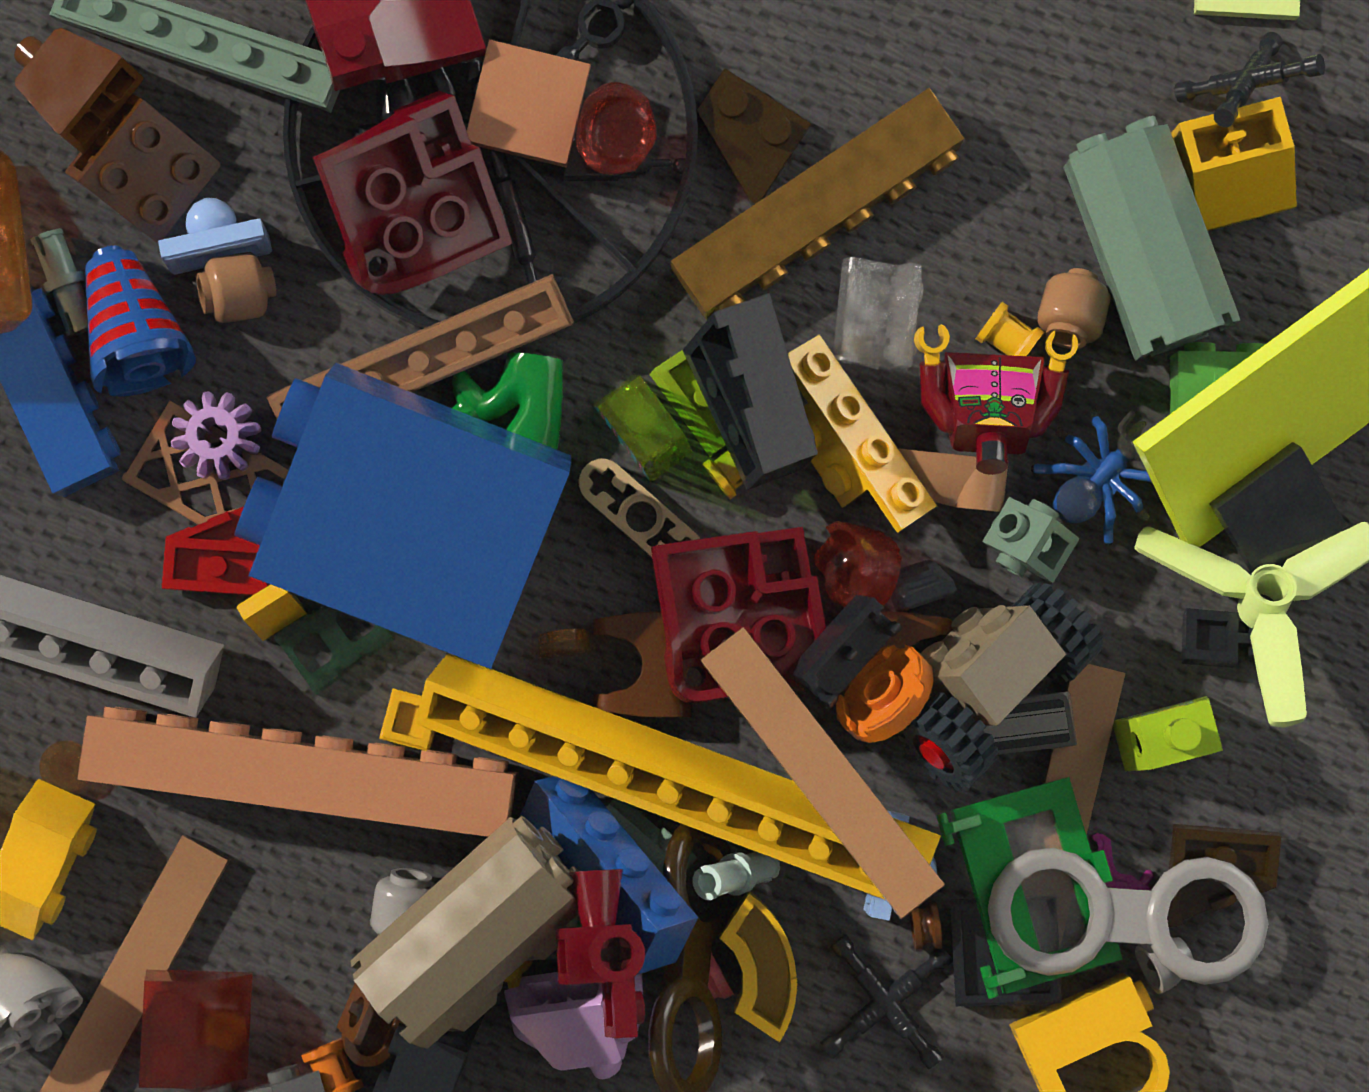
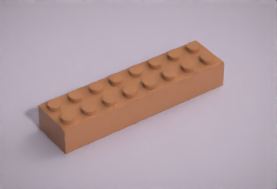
M105 706L103 716H87L77 780L489 837L510 817L513 818L519 772L508 771L509 761L478 757L474 758L473 766L456 764L457 754L421 750V756L418 759L404 757L405 746L375 742L368 743L367 751L353 750L354 739L323 735L316 736L315 744L301 742L302 732L275 728H263L262 737L249 735L250 725L210 721L209 729L197 728L199 718L175 714H157L156 722L146 721V710Z

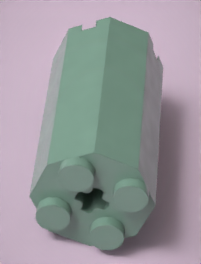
M1149 116L1125 127L1127 133L1108 140L1106 133H1102L1077 143L1078 150L1069 155L1070 159L1063 167L1135 361L1143 359L1149 354L1155 356L1181 347L1185 343H1192L1209 336L1208 330L1219 327L1220 331L1241 320L1168 124L1158 125L1155 116Z

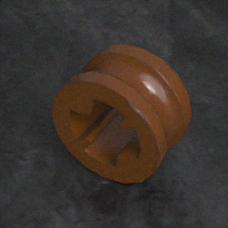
M929 902L928 907L925 909L917 907L909 913L915 951H922L923 947L927 944L933 945L934 949H942V933L937 903Z

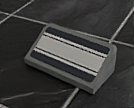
M1059 692L1027 696L998 726H986L983 731L992 734L995 740L993 745L998 747L999 753L997 755L1076 746L1077 739L1071 693Z

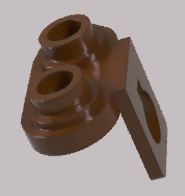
M354 983L337 1028L342 1032L341 1039L345 1054L357 1065L373 1067L389 1058L391 1054L388 1053L391 1041L399 1023L403 1022L395 1018L388 1024L377 1014L356 983Z

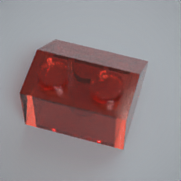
M146 970L139 1088L195 1089L247 1079L253 972Z

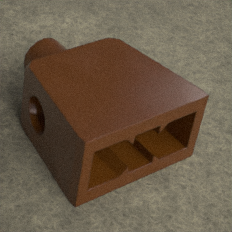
M63 28L55 29L44 43L33 36L24 38L17 45L14 53L15 60L24 67L15 78L16 88L52 129L83 155L145 79L119 54Z

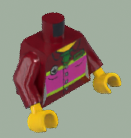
M942 324L938 326L939 343L935 348H931L924 341V326L918 328L914 335V343L917 349L924 353L925 360L920 363L922 406L938 429L949 433L951 447L954 450L976 452V469L979 472L988 475L1003 473L1008 468V454L1020 455L1025 453L1029 438L1042 436L1060 412L1069 371L1065 369L1066 360L1070 359L1078 349L1076 335L1073 334L1070 352L1060 355L1052 348V341L1055 336V331H1053L1048 336L1045 347L1047 354L1051 357L1049 366H1044V357L945 352L942 361L940 360V352L947 347L950 339L948 329Z

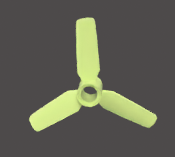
M1361 522L1287 559L1283 567L1274 564L1262 565L1255 569L1252 575L1234 562L1195 545L1188 544L1152 527H1144L1138 535L1134 547L1136 551L1223 596L1239 598L1237 605L1239 616L1247 626L1253 628L1250 639L1269 724L1274 727L1285 728L1303 722L1307 711L1297 629L1286 612L1292 601L1313 598L1369 562V524ZM1260 594L1267 595L1274 601L1266 600Z

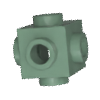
M1009 497L1000 513L994 519L991 528L982 542L999 554L995 563L1010 573L1022 578L1025 572L1028 571L1054 583L1080 538L1057 521L1059 513L1035 499H1032L1029 506Z

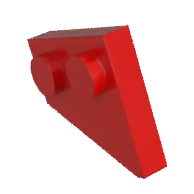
M244 506L231 512L227 511L214 516L192 528L188 527L166 536L162 589L253 596L270 585L248 576L260 545L234 536Z

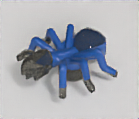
M1091 408L1088 413L1091 423L1097 431L1101 459H1098L1081 438L1073 436L1064 428L1059 427L1055 431L1056 436L1064 443L1077 449L1087 462L1082 466L1067 463L1034 464L1031 466V472L1033 474L1074 475L1073 479L1068 480L1059 487L1053 501L1054 510L1059 513L1058 518L1066 523L1077 524L1092 518L1099 510L1103 501L1105 508L1103 543L1108 546L1114 542L1113 527L1116 520V511L1113 495L1116 491L1132 504L1134 512L1142 521H1147L1150 518L1149 512L1142 504V499L1123 484L1119 478L1124 477L1146 481L1153 485L1147 471L1127 469V462L1129 460H1141L1133 441L1140 437L1147 422L1139 421L1133 424L1126 433L1127 424L1135 416V412L1130 411L1118 424V449L1110 452L1107 426L1101 420L1098 409Z

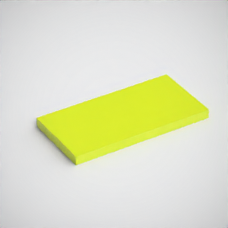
M1369 269L1133 441L1180 540L1200 548L1222 532L1224 528L1209 503L1292 442L1302 447L1311 465H1313L1369 423Z

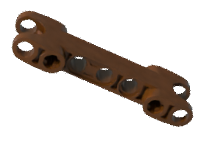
M637 612L593 619V635L613 636L628 640L640 652L643 663L641 675L633 685L627 689L608 694H593V707L606 712L639 717H692V703L684 702L676 697L668 683L664 660L666 640L661 612ZM881 612L889 620L896 621L902 626L900 632L895 637L891 636L882 647L895 645L898 649L905 648V645L913 646L923 639L947 636L953 630L951 627L952 619L909 612ZM689 668L686 672V681L689 685L697 687L701 683V674L695 668ZM800 686L791 688L793 691H804Z

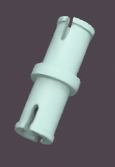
M734 852L724 856L719 863L704 865L700 867L702 870H696L693 876V886L696 893L705 900H713L727 893L739 896L751 891L756 884L770 882L772 877L776 878L780 871V862L758 852L749 854Z

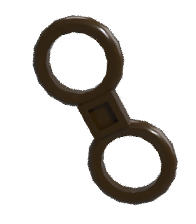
M681 824L675 829L667 846L663 876L691 908L686 889V869L689 855L697 842L703 845L709 857L710 865L719 863L724 856L731 854L726 840ZM729 893L710 900L705 915L701 919H697L677 961L664 967L663 982L668 984L661 989L653 1006L648 1030L649 1058L654 1079L661 1092H709L718 1073L722 1052V1025L718 1006L708 988L712 940L722 932L731 914L734 895ZM685 1000L690 1003L694 1010L699 1028L697 1060L691 1075L686 1080L681 1077L676 1068L672 1051V1032L675 1016Z

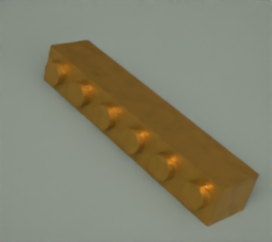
M928 88L671 260V269L705 319L718 310L745 302L742 294L757 284L760 285L762 290H766L779 282L788 274L784 266L800 255L807 262L826 250L831 245L827 237L842 227H845L848 233L861 227L874 216L870 208L885 198L891 204H894L907 196L917 187L913 180L928 169L935 176L950 167L959 159L955 151L960 149L965 138L934 93Z

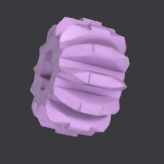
M207 391L202 394L203 409H199L190 400L183 404L185 410L192 415L189 421L182 418L173 419L172 425L181 431H185L186 435L172 439L171 446L178 450L188 449L182 455L179 462L185 468H189L198 462L197 476L207 479L215 465L218 477L221 480H227L230 477L229 462H232L241 471L248 469L247 462L239 456L243 450L251 454H258L260 447L254 442L246 440V437L261 432V427L257 422L243 423L252 413L249 405L245 403L234 409L235 397L231 393L226 392L221 397L217 406L214 395ZM215 424L224 431H227V438L220 437L223 444L217 448L205 440L206 432L212 434L213 432L209 428Z

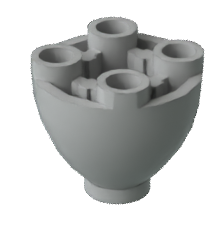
M0 945V1064L31 1047L37 1052L51 1047L62 1036V1031L58 1025L77 1010L83 1002V998L76 988L57 969L35 958L10 953L4 945Z

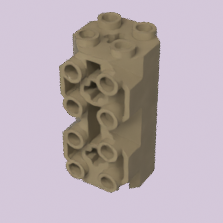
M523 816L517 820L510 817L350 961L351 967L358 969L353 973L355 983L377 1014L388 1024L396 1018L407 1026L399 1034L408 1043L428 1049L447 1031L465 1032L496 1004L497 994L501 991L503 981L525 961L545 960L557 949L556 929L577 927L580 917L571 886L574 880L568 872H578L579 870L574 866L568 870L558 855L563 849L548 830L544 827H540L537 830Z

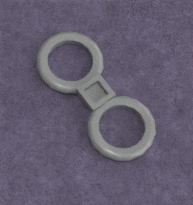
M1056 848L1032 850L1006 865L993 883L988 904L991 933L1004 955L1020 967H1023L1024 970L1046 976L1072 973L1092 961L1105 942L1149 944L1160 963L1181 979L1203 985L1227 982L1251 967L1264 948L1269 925L1265 900L1253 880L1232 863L1210 857L1182 861L1164 872L1150 891L1107 888L1096 869L1077 854ZM1047 869L1066 873L1078 882L1088 898L1090 911L1087 930L1078 943L1064 952L1054 954L1036 951L1023 942L1013 926L1011 916L1014 892L1021 882L1033 873ZM1209 879L1222 883L1234 892L1243 908L1245 926L1242 939L1234 951L1220 961L1204 963L1193 960L1177 948L1170 936L1167 920L1170 903L1179 889L1193 880Z

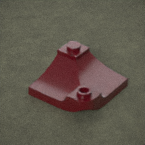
M305 0L335 91L383 77L386 84L485 56L486 47L470 0Z
M442 91L434 92L393 110L394 114L378 125L347 142L313 157L345 243L343 254L350 273L360 287L371 293L381 295L394 294L419 286L513 244L480 148L471 145L455 96ZM379 256L381 259L380 268L376 272L370 273L368 268L369 262L372 258Z
M803 527L761 533L753 531L655 545L651 548L665 631L666 649L664 660L670 689L676 697L687 703H702L729 698L704 667L701 659L743 627L791 688L799 687L786 672L826 629L817 576H811ZM689 668H695L701 674V683L697 687L689 685L686 681V672Z

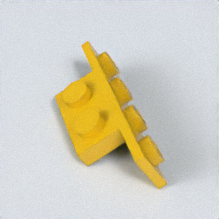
M820 334L789 352L788 356L798 389L808 402L804 409L815 436L818 454L811 460V463L822 477L826 489L835 496L841 507H845L869 491L897 533L934 509L937 505Z

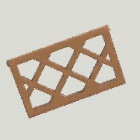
M169 401L128 471L123 474L122 480L199 525L214 516L227 512L224 509L218 482L224 480L218 477L213 467L207 479L200 478L178 484L171 455L185 452L188 449L178 450L169 447L165 430L174 415L186 421H189L192 415L184 408ZM215 426L209 428L213 432L212 434L207 432L205 434V440L211 444L223 443L220 437L227 438V433ZM159 441L161 450L153 451ZM243 450L241 454L249 466L248 469L245 471L240 469L231 470L229 479L247 475L250 488L252 489L256 480L255 472L268 469L281 478L286 479L289 470L259 452L258 454H251ZM163 457L170 487L157 489L138 478L147 461ZM210 484L217 514L205 517L184 505L181 496L182 491Z

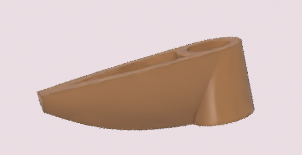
M898 449L934 502L957 508L1000 512L1003 508L1008 468L1003 473L988 475L976 469V457Z

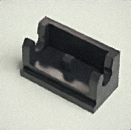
M855 595L786 672L823 709L832 708L836 704L840 693L891 636L895 637L902 629L898 622L889 620L880 612L884 607L874 597Z

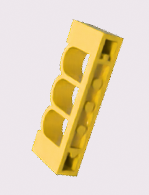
M1124 973L1063 999L1062 1003L1052 1004L1009 1024L1039 1092H1066L1056 1071L1057 1069L1114 1043L1123 1041L1141 1044L1149 1056L1151 1064L1149 1079L1138 1092H1165L1168 1087L1170 1070L1167 1057L1156 1041L1141 1032L1152 1027L1146 1013L1154 1009L1152 1001L1141 980L1133 983L1131 977Z

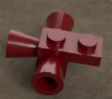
M623 869L568 872L574 880L571 886L576 898L582 927L556 929L558 982L563 985L602 983L605 1037L616 1039L638 1037L637 1024L644 1023L645 1004L642 992L635 991L634 977L639 973L644 964L645 948L641 938L632 930L631 924L615 925Z

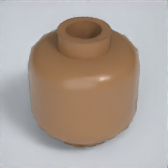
M252 252L208 259L204 266V272L197 273L196 275L202 310L204 314L212 313L215 320L219 323H230L261 317L266 313L268 298L276 297V284L272 268L270 266L262 267L259 259Z
M1073 268L1068 273L1057 274L1046 283L1038 311V324L1046 333V338L1055 331L1053 344L1071 349V341L1074 334L1078 340V349L1083 348L1087 343H1092L1101 337L1111 304V294L1106 286L1098 281V276L1089 270Z

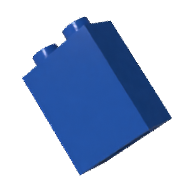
M335 363L325 375L321 387L295 378L282 405L272 434V438L297 447L283 486L261 477L256 478L234 534L236 537L260 545L248 576L491 669L569 476L571 455L338 363Z

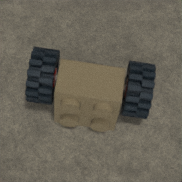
M1036 583L1011 607L1000 605L995 608L977 609V607H971L965 610L953 620L951 624L953 630L942 641L933 643L920 653L932 666L934 683L925 706L919 715L898 734L900 741L907 744L904 748L908 754L917 757L915 762L921 768L925 766L929 770L928 775L935 780L938 777L941 778L942 784L948 788L953 785L956 791L968 790L998 758L996 756L999 753L998 747L993 745L995 740L992 734L983 731L986 726H998L1046 675L1052 679L1058 677L1060 682L1072 681L1102 650L1101 645L1103 644V638L1098 636L1100 630L1097 624L1089 623L1092 617L1087 610L1081 612L1077 608L1080 604L1074 598L1070 601L1067 600L1063 590L1057 588L1053 591L1050 584L1044 583L1041 586L1040 583Z

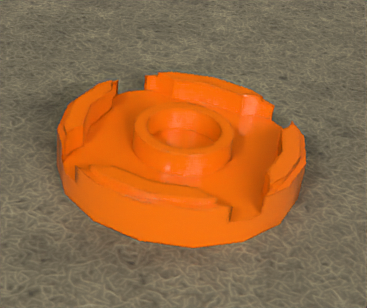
M895 645L882 647L848 684L849 687L845 692V696L843 697L841 694L838 696V701L836 702L837 720L855 739L867 743L883 741L903 731L919 715L930 697L934 683L932 666L912 646L905 645V648L898 649Z

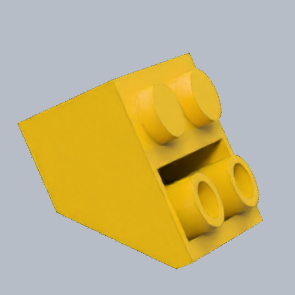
M1281 97L1238 108V116L1230 127L1219 126L1214 120V114L1181 122L1171 132L1207 231L1297 207L1295 148Z

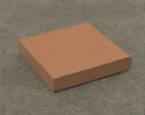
M489 40L467 128L471 145L567 168L591 64Z

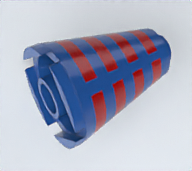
M107 246L97 250L93 254V258L85 266L90 376L94 389L102 393L103 386H106L110 396H132L171 384L163 375L174 372L179 369L181 377L185 376L194 367L196 362L193 347L136 254L130 250H124L120 246Z

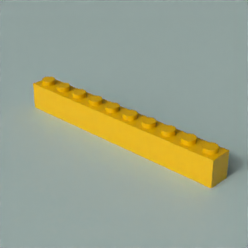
M450 653L446 654L425 681L415 723L417 725L885 900L793 780L496 670L486 668ZM893 818L928 864L931 865L941 835Z

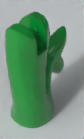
M508 353L496 384L493 388L486 391L465 371L452 376V392L457 402L452 409L489 422L500 418L519 405L518 412L506 430L556 450L558 449L562 419L563 360L529 353Z

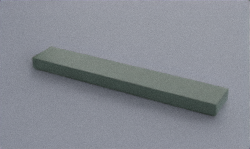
M55 0L49 14L57 21L330 113L340 91L334 90L321 51L167 0Z

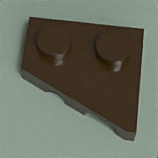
M725 68L697 109V116L714 140L719 153L728 168L733 172L752 206L764 199L811 126L809 121Z
M1173 824L1169 869L1184 860L1210 857L1232 863L1248 875L1262 894L1277 886L1282 836L1278 832ZM1209 879L1193 880L1180 888L1172 899L1167 916L1168 927L1180 926L1184 924V919L1210 909L1214 912L1233 905L1238 899L1234 892L1220 882Z

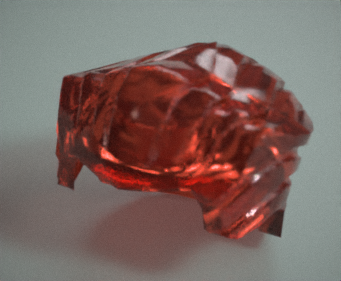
M610 82L603 84L593 90L584 101L577 123V150L587 165L599 173L614 175L636 170L652 149L657 138L656 124L649 99L638 89L625 83Z
M840 521L826 526L831 536L828 537L826 542L816 552L814 563L825 576L828 598L845 607L855 595L874 597L884 606L891 598L900 574L902 557L899 554L900 549L892 538L886 537L883 532L870 527L848 522L841 523Z

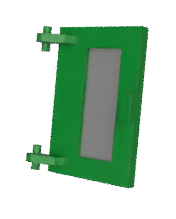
M1070 777L950 810L953 822L948 821L946 813L936 815L944 846L954 844L952 833L956 832L996 969L997 974L993 975L990 965L980 967L988 999L999 996L997 986L1001 987L1002 994H1007L1123 959L1118 943L1105 942L1095 958L1076 971L1046 976L1024 970L1023 967H1020L1004 955L991 933L988 904L993 883L1009 862L1028 851L1056 848L1075 853L1096 869L1104 883L1113 881L1104 850L1091 852ZM1051 869L1033 873L1025 878L1016 889L1011 904V916L1015 930L1021 940L1036 951L1047 954L1064 952L1076 945L1087 930L1090 917L1088 898L1080 884L1066 873ZM1045 900H1054V919Z

